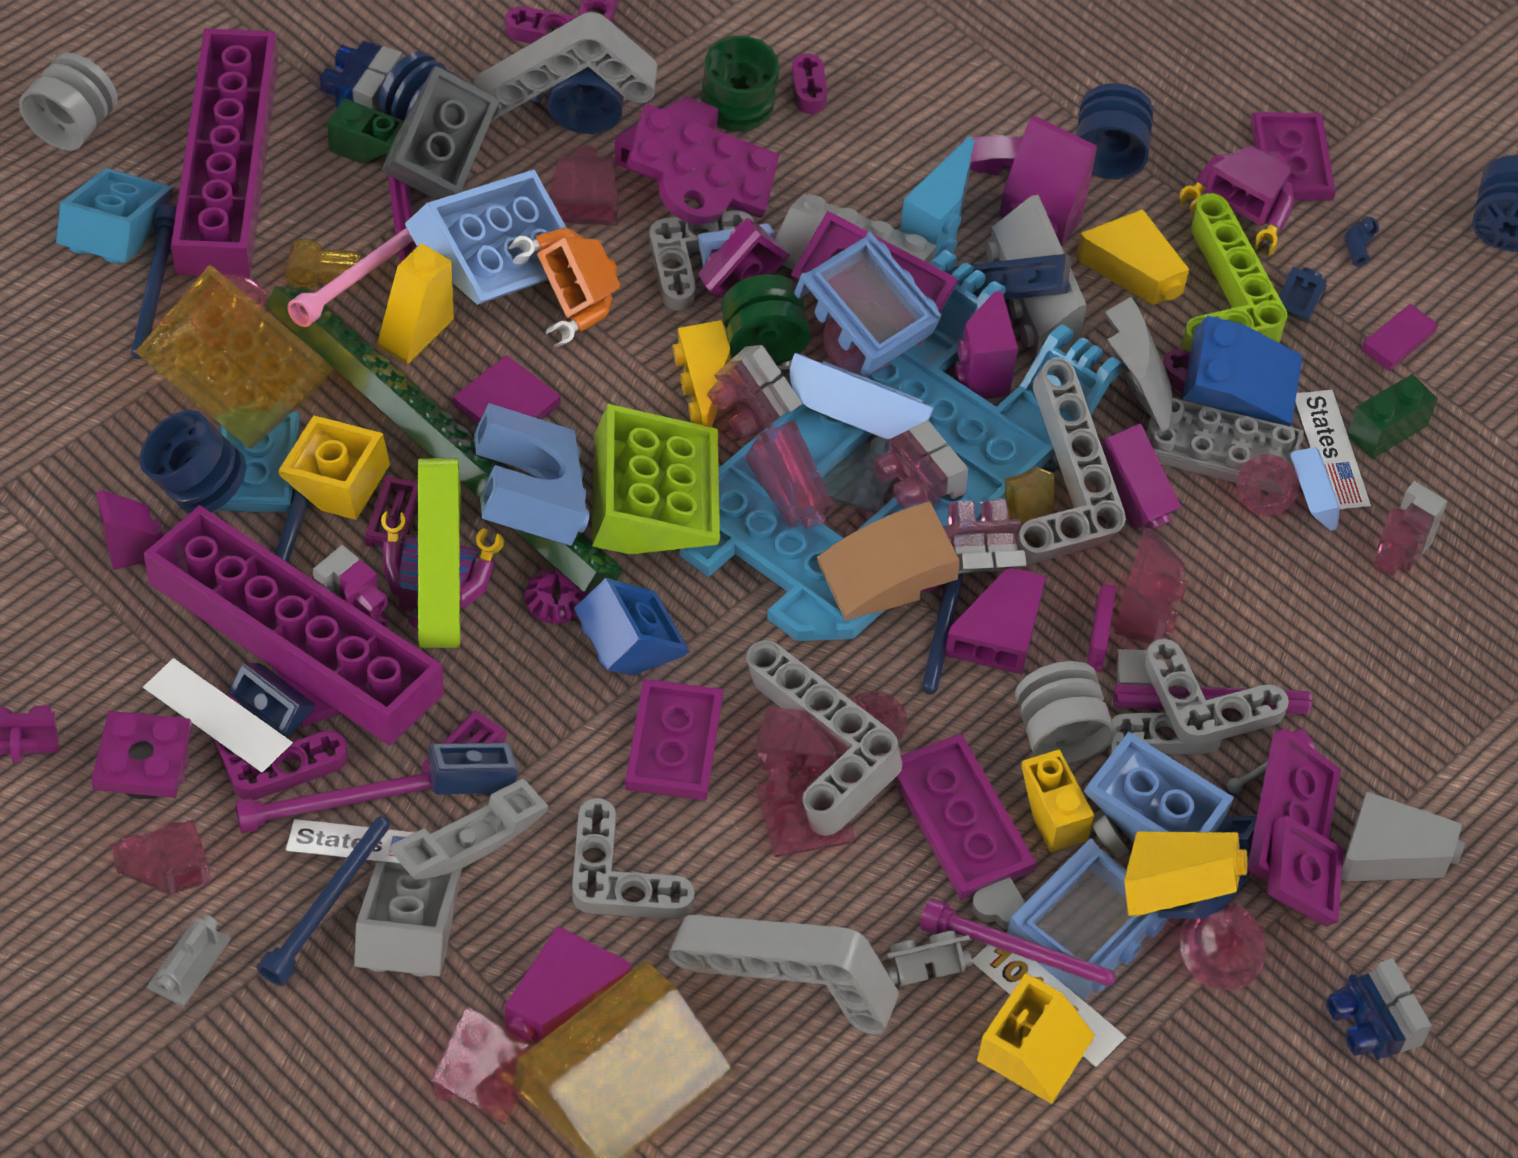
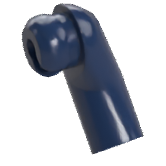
M1367 216L1362 221H1357L1345 234L1344 241L1354 266H1363L1370 260L1366 246L1374 238V234L1379 231V223L1373 217Z

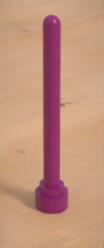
M422 773L262 804L261 800L253 802L252 798L235 801V808L240 833L258 831V826L266 825L265 821L431 789V773Z
M932 898L924 908L920 927L925 932L936 935L955 931V933L962 936L969 935V938L1104 986H1110L1116 980V975L1111 969L956 915L955 910L950 909L948 903Z

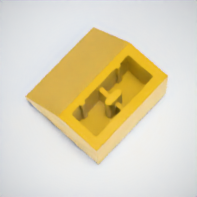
M1025 972L983 1035L977 1061L1048 1103L1053 1104L1090 1047L1095 1034L1063 993Z

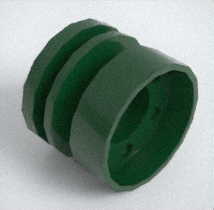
M732 35L720 39L709 48L705 57L701 102L718 108L717 126L736 132H747L759 128L769 120L774 109L775 89L779 76L778 57L770 46L762 40L750 36Z

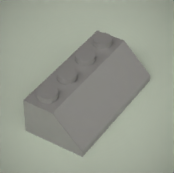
M803 194L789 208L775 238L790 254L782 265L794 270L828 210L929 264L934 259L937 245L927 242L920 235L906 234L893 229L886 222L870 220L860 216L853 209L839 208L826 203L819 196Z
M1039 195L1030 196L992 227L990 242L986 243L988 262L1064 254ZM1071 268L1068 293L1009 300L1010 314L1013 319L1018 320L1021 327L1022 343L1025 347L1030 348L1034 360L1049 334L1061 324L1073 330V338L1060 351L1067 354L1069 349L1080 339L1087 304Z

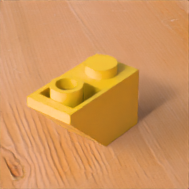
M1060 749L1023 760L1021 766L1033 820L1050 853L1088 841L1094 814Z

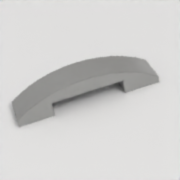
M523 778L491 794L487 806L431 834L423 828L391 844L390 851L414 879L441 876L463 868L502 847L535 823L547 812L549 806Z

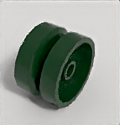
M773 274L752 276L736 283L725 293L721 302L730 353L733 357L746 346L763 345L776 366L782 365L783 362L791 361L795 353L801 354L806 350L811 340L810 328L804 310L803 298L798 299L794 294L797 284L793 280L782 275Z

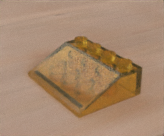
M212 265L206 268L135 351L136 354L250 449L308 400L334 370L324 358Z
M645 960L517 1059L514 1086L586 1158H626L731 1073L732 1067L677 989Z

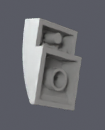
M1130 297L1105 312L1115 333L1114 336L1107 340L1115 358L1124 363L1122 373L1130 391L1161 432L1169 428L1172 414L1171 384L1138 306Z

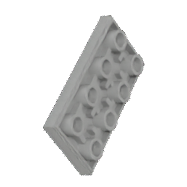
M1172 398V414L1169 428L1161 432L1150 417L1146 435L1160 464L1285 496L1289 495L1295 471L1290 455L1292 452L1300 450L1304 430L1177 398Z

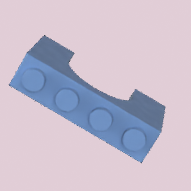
M488 403L474 434L476 455L517 467L532 476L494 465L480 496L482 519L571 546L577 533L584 532L589 520V510H586L585 506L586 489L582 485L583 468L580 467L579 463L581 449L577 447L575 430Z

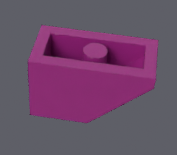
M104 490L96 492L104 538L113 570L144 563V552L164 536L159 518L151 519L147 504Z

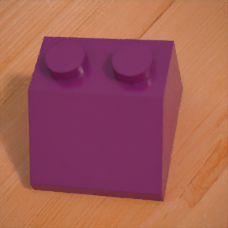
M747 217L743 223L737 225L732 230L729 239L724 245L708 257L705 266L698 274L705 286L723 299L725 293L742 280L752 276L774 274L790 254L761 226Z
M994 291L965 324L963 340H958L957 345L959 364L954 365V379L984 399L1010 395L1018 346L1002 291Z

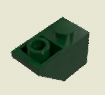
M344 98L327 121L329 151L362 164L389 153L404 121Z

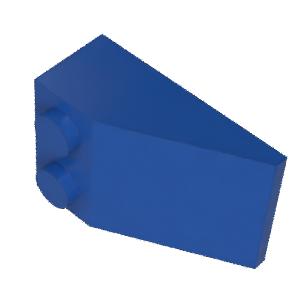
M1207 315L1193 332L1182 400L1290 426L1293 420L1303 355L1243 324Z

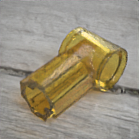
M296 240L290 246L285 274L286 281L296 288L306 287L308 289L315 287L318 281L331 282L362 260V252L322 249L318 243L312 240Z

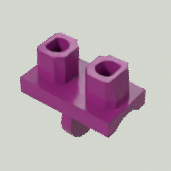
M48 705L33 706L29 713L13 714L7 707H0V755L11 754L13 763H22L24 754L58 752L59 740L55 712H51V708Z

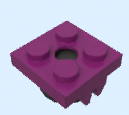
M108 711L91 779L93 790L125 793L129 797L136 799H153L157 796L176 798L179 784L185 783L184 769H188L189 766L188 745L192 731L191 719Z

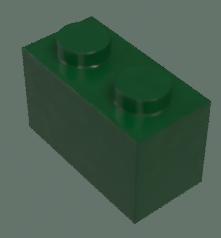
M1411 374L1356 406L1348 435L1373 459L1426 428L1438 398L1419 379Z

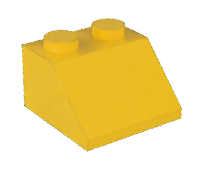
M313 415L278 471L279 475L321 511L357 520L388 469L390 461L383 433Z

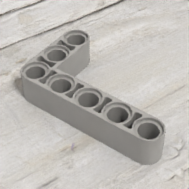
M588 12L481 72L474 78L473 86L499 99L491 119L493 120L588 66L629 101L645 103L654 96L658 67L651 56L606 17L599 13Z
M1052 358L1045 363L1034 378L1033 390L1074 508L1031 519L1023 524L1012 538L1011 544H1017L1018 551H1025L1026 564L1104 545L1110 542L1122 529L1126 520L1120 497L1077 374L1072 364L1062 358ZM1047 375L1056 376L1060 380L1061 386L1050 383ZM1059 410L1068 411L1074 421L1063 419ZM1071 445L1080 446L1086 453V457L1077 456L1073 452ZM1084 481L1093 482L1098 488V493L1090 492L1085 487ZM1096 516L1106 518L1110 523L1111 529L1101 527L1097 522ZM1060 526L1070 527L1075 533V538L1066 537L1062 533ZM1024 535L1035 537L1039 542L1040 548L1030 547L1026 543Z
M767 640L756 642L751 645L746 654L753 685L842 754L832 766L807 788L803 795V804L810 828L819 835L835 834L898 776L902 770L903 763L897 737L889 728L778 644ZM854 730L857 731V732L851 733V734L848 733V732L854 731ZM880 753H887L883 756H876ZM851 780H858L855 783H848ZM823 807H830L827 810L818 811Z
M688 915L684 917L668 954L669 959L675 965L691 972L825 984L852 1026L870 1035H881L885 1032L899 996L896 986L868 940L857 931L843 927Z

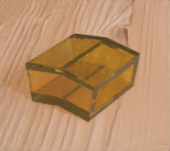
M1035 466L1023 474L1005 478V521L1016 531H1019L1023 524L1031 519L1053 514V473Z

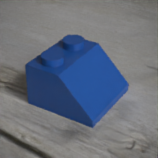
M605 578L574 608L582 622L581 628L583 632L592 640L599 653L598 660L611 672L636 675L681 658L689 652L687 645L656 591Z

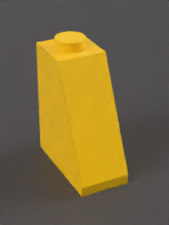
M1143 209L1084 231L1080 235L1076 257L1081 263L1151 305L1165 300H1174L1184 293L1189 268Z
M423 243L397 266L377 342L379 349L406 365L454 319L452 261Z
M1137 832L1124 880L1128 915H1143L1237 892L1240 875L1247 874L1248 864L1247 851L1240 850L1238 833Z

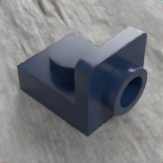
M1292 267L1279 295L1289 316L1309 323L1320 298L1326 292L1327 281L1322 279V274L1308 267H1303L1302 270Z

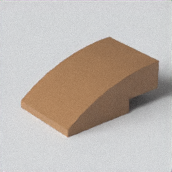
M930 501L906 508L877 520L848 535L817 556L820 569L845 621L920 600V590L958 580L959 558Z

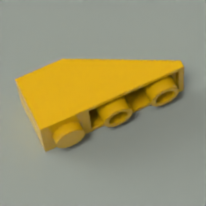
M722 320L678 328V344H673L675 364L677 367L683 366L685 372L680 374L684 396L691 395L692 402L688 403L691 423L712 427L731 373L730 346Z

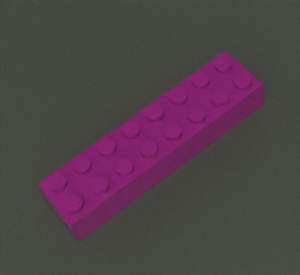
M204 28L171 243L175 275L250 278L279 63L276 31Z
M200 505L144 552L150 585L389 746L444 695L443 666L441 663Z

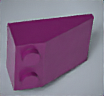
M1032 115L1028 121L1003 190L999 216L1004 218L1030 196L1039 195L1059 243L1062 246L1083 220L1097 146Z

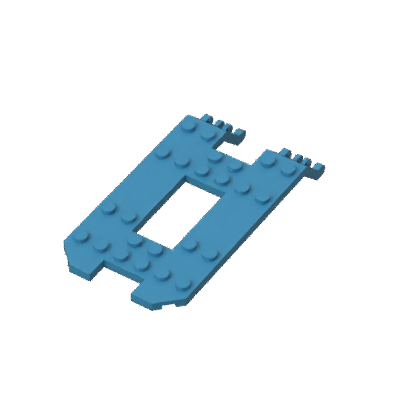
M944 250L932 260L931 265L947 273L955 266L957 257L950 251ZM967 262L961 264L952 273V276L957 278L958 283L940 313L942 316L934 333L925 339L922 346L914 345L866 376L869 379L923 400L922 403L934 406L929 422L947 442V446L952 448L968 468L966 494L952 499L949 494L946 495L928 473V469H926L859 529L893 513L930 501L952 546L955 547L969 530L973 531L1056 455L1033 390L1034 378L1045 363L1052 358H1062L1072 364L1091 415L1109 384L1119 376L1124 367L1122 361L1115 357H1110L1099 368L1097 374L1091 371L1090 368L1101 360L1103 349L1097 345L1090 348L1091 342L1084 337L1078 339L1067 354L1060 351L1073 338V330L1061 324L1049 334L1021 385L997 406H994L944 373L959 359L957 345L958 340H963L965 324L994 291H1002L1004 295L1006 290L1003 285L993 281L982 290L979 297L973 295L972 293L982 287L986 277L981 271H974V267ZM884 327L873 337L881 344L896 333ZM858 349L839 367L862 375L860 371L866 357ZM1047 375L1050 383L1061 386V382L1056 376ZM803 403L792 412H786L781 417L779 416L718 468L720 540L718 545L679 549L680 557L709 577L732 556L737 555L782 587L787 593L767 610V620L796 641L854 639L885 610L847 621L844 620L817 562V556L844 538L795 505L794 502L867 440L872 433L817 412ZM1059 410L1063 419L1074 421L1068 411Z

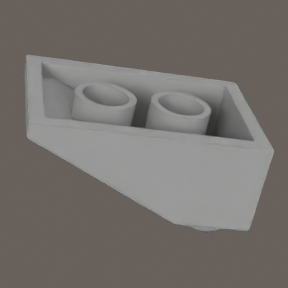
M377 861L356 922L354 967L368 968L376 972L388 970L411 973L419 977L429 975L440 977L447 953L462 868L433 878L414 879L401 863Z

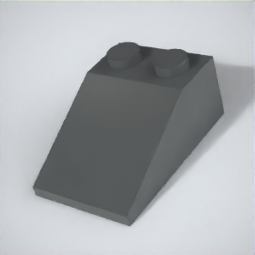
M434 66L401 126L381 171L436 200L460 193L499 103V99L440 67Z

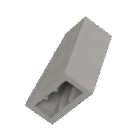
M1366 792L1343 861L1341 880L1371 881L1444 878L1450 863L1458 865L1463 853L1465 842L1458 840L1462 823Z

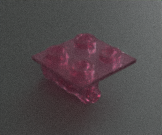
M778 768L769 772V778L765 784L755 786L774 857L855 843L856 840L850 821L835 834L827 836L815 833L809 826L803 804V795L807 788L823 773L791 779L789 774H786L783 769ZM823 807L818 811L827 810L830 807Z
M467 1006L430 1080L436 1088L434 1095L443 1101H450L452 1096H457L505 1125L540 1050Z

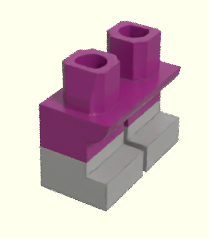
M341 545L313 569L314 581L384 627H388V618L381 613L388 604V597L377 588V573L347 548Z

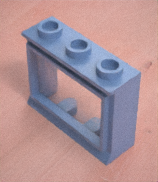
M871 232L810 272L801 274L794 292L798 299L812 292L818 300L815 309L817 319L823 323L833 317L842 328L838 338L840 346L847 351L856 345L865 355L866 359L860 371L864 377L932 335L942 316L935 302L921 292L915 285L911 274L898 265L892 258L888 247L883 242L878 241Z
M1090 838L1010 918L1007 933L1113 971L1121 962L1125 965L1129 964L1140 951L1142 946L1140 943L1147 935L1154 938L1165 926L1168 918H1159L1157 911L1138 916L1128 915L1124 882L1127 869L1103 852L1094 840ZM1039 963L1083 1000L1095 989L1101 992L1107 987Z

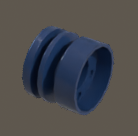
M417 51L410 53L395 65L385 79L379 95V108L383 113L405 121L434 66H438L462 80L464 79L455 72L448 71L444 64L436 61L427 52Z
M588 66L549 89L548 111L553 120L567 130L581 134H596L606 132L616 126L622 117L624 96Z
M1109 83L1099 85L1088 91L1081 100L1076 136L1097 146L1092 175L1113 180L1129 178L1142 171L1148 163L1154 107L1150 98L1141 90L1127 84Z
M1518 155L1502 156L1491 161L1485 167L1472 220L1475 234L1484 243L1509 252H1518Z
M193 410L174 413L161 421L148 435L142 445L139 457L141 470L187 514H190L199 505L211 513L225 505L240 488L247 468L244 455L228 439L221 435V432L203 414Z

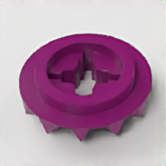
M558 568L551 572H545L541 569L536 578H529L525 591V604L530 613L537 619L547 623L561 624L578 617L574 608L588 595V592H583ZM555 586L561 588L558 604H554L551 594Z

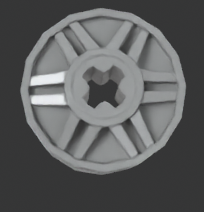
M65 52L57 55L50 66H47L40 78L36 79L19 99V109L26 124L42 140L59 149L73 151L79 149L86 142L97 125H100L118 103L117 91L105 72L91 60L79 54Z
M1077 661L1056 662L1030 673L1017 685L1014 695L1023 722L1027 725L1026 733L1034 757L1060 749L1068 765L1076 764L1100 754L1113 742L1116 732L1107 705L1103 702L1104 696L1095 669L1087 663Z

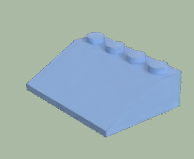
M535 169L428 202L405 223L417 247L423 243L452 261V283L477 305L549 280L537 256L539 251L533 252L525 263L514 264L512 260L517 255L523 253L520 248L508 249V247L519 236H526L531 240H535L536 235L566 228Z

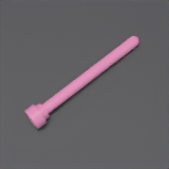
M406 228L316 293H301L288 303V313L291 319L301 327H308L318 320L325 304L414 241L408 229Z

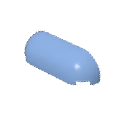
M795 353L790 366L792 389L804 405L817 412L890 440L908 438L909 429L929 420L934 406L922 403L923 400L825 361L820 363L798 353Z

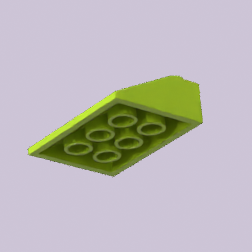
M607 404L594 434L592 546L625 554H639L718 545L720 540L718 429Z

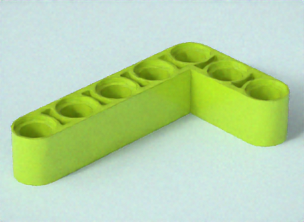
M1209 193L1200 196L1197 200L1191 231L1232 308L1190 319L1186 326L1181 349L1190 352L1193 332L1207 315L1243 324L1280 343L1288 315L1286 308L1225 198L1218 194Z
M459 458L418 459L419 649L460 648L459 519H461V483Z

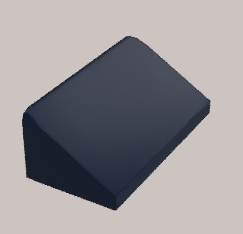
M243 663L227 694L236 698L242 707L286 738L293 733L315 707L312 701L261 663Z
M509 743L429 744L431 783L434 794L495 793L516 782L518 768Z

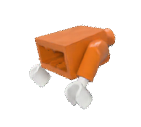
M561 228L536 235L535 240H531L526 236H519L508 247V249L520 248L523 253L517 255L512 260L514 264L525 263L533 252L539 251L537 256L566 317H571L569 323L567 321H560L547 329L546 334L555 329L559 330L562 334V340L553 345L554 347H560L570 342L574 337V332L578 331L581 333L607 317L613 301L611 293L620 288V283L616 276V263L607 257L602 244L598 240L585 239L569 228Z

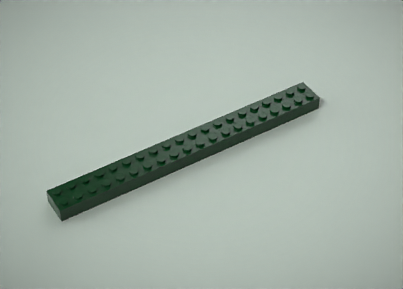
M288 285L286 287H274L264 306L434 458H459L460 481L479 499L494 465L512 470L505 467L501 462L476 455L475 439L468 434V429L453 421L451 414L441 410L434 399L425 396L418 385L409 382L402 371L389 364V359L379 355L374 351L372 344L363 341L356 330L347 327L340 316L330 312L327 304L323 306L320 318L308 327L297 325L288 313V303L301 293H313L306 287L294 288ZM514 529L583 592H592L605 578L617 581L623 572L616 565L617 562L612 557L603 554L600 548L593 547L592 541L585 538L583 533L578 532L570 546Z

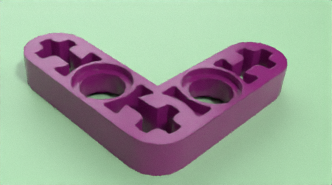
M583 0L577 17L588 13L592 9H601L606 12L603 16L612 22L619 0ZM518 6L506 13L505 32L513 40L532 44L549 34L546 31L549 27H561L577 17Z
M227 695L228 697H230L232 700H234L235 702H237V703L239 704V702L237 701L236 698H234V697L231 696V695ZM323 731L294 741L270 765L273 778H269L268 771L260 772L237 754L227 752L223 744L211 737L233 791L242 799L252 798L257 800L342 769L348 759L345 738L335 731ZM330 747L332 751H335V755L328 757L327 753L323 752L322 749ZM307 753H310L311 760L313 759L314 761L313 764H308ZM293 758L300 761V768L294 772H283L278 767L285 759ZM251 774L254 779H257V782L249 784L244 779V776Z

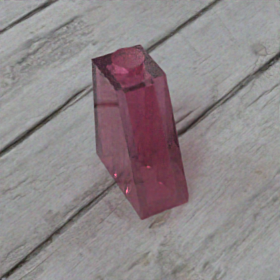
M795 420L760 433L745 455V459L790 529L803 525L805 529H809L826 520L825 515L834 504Z

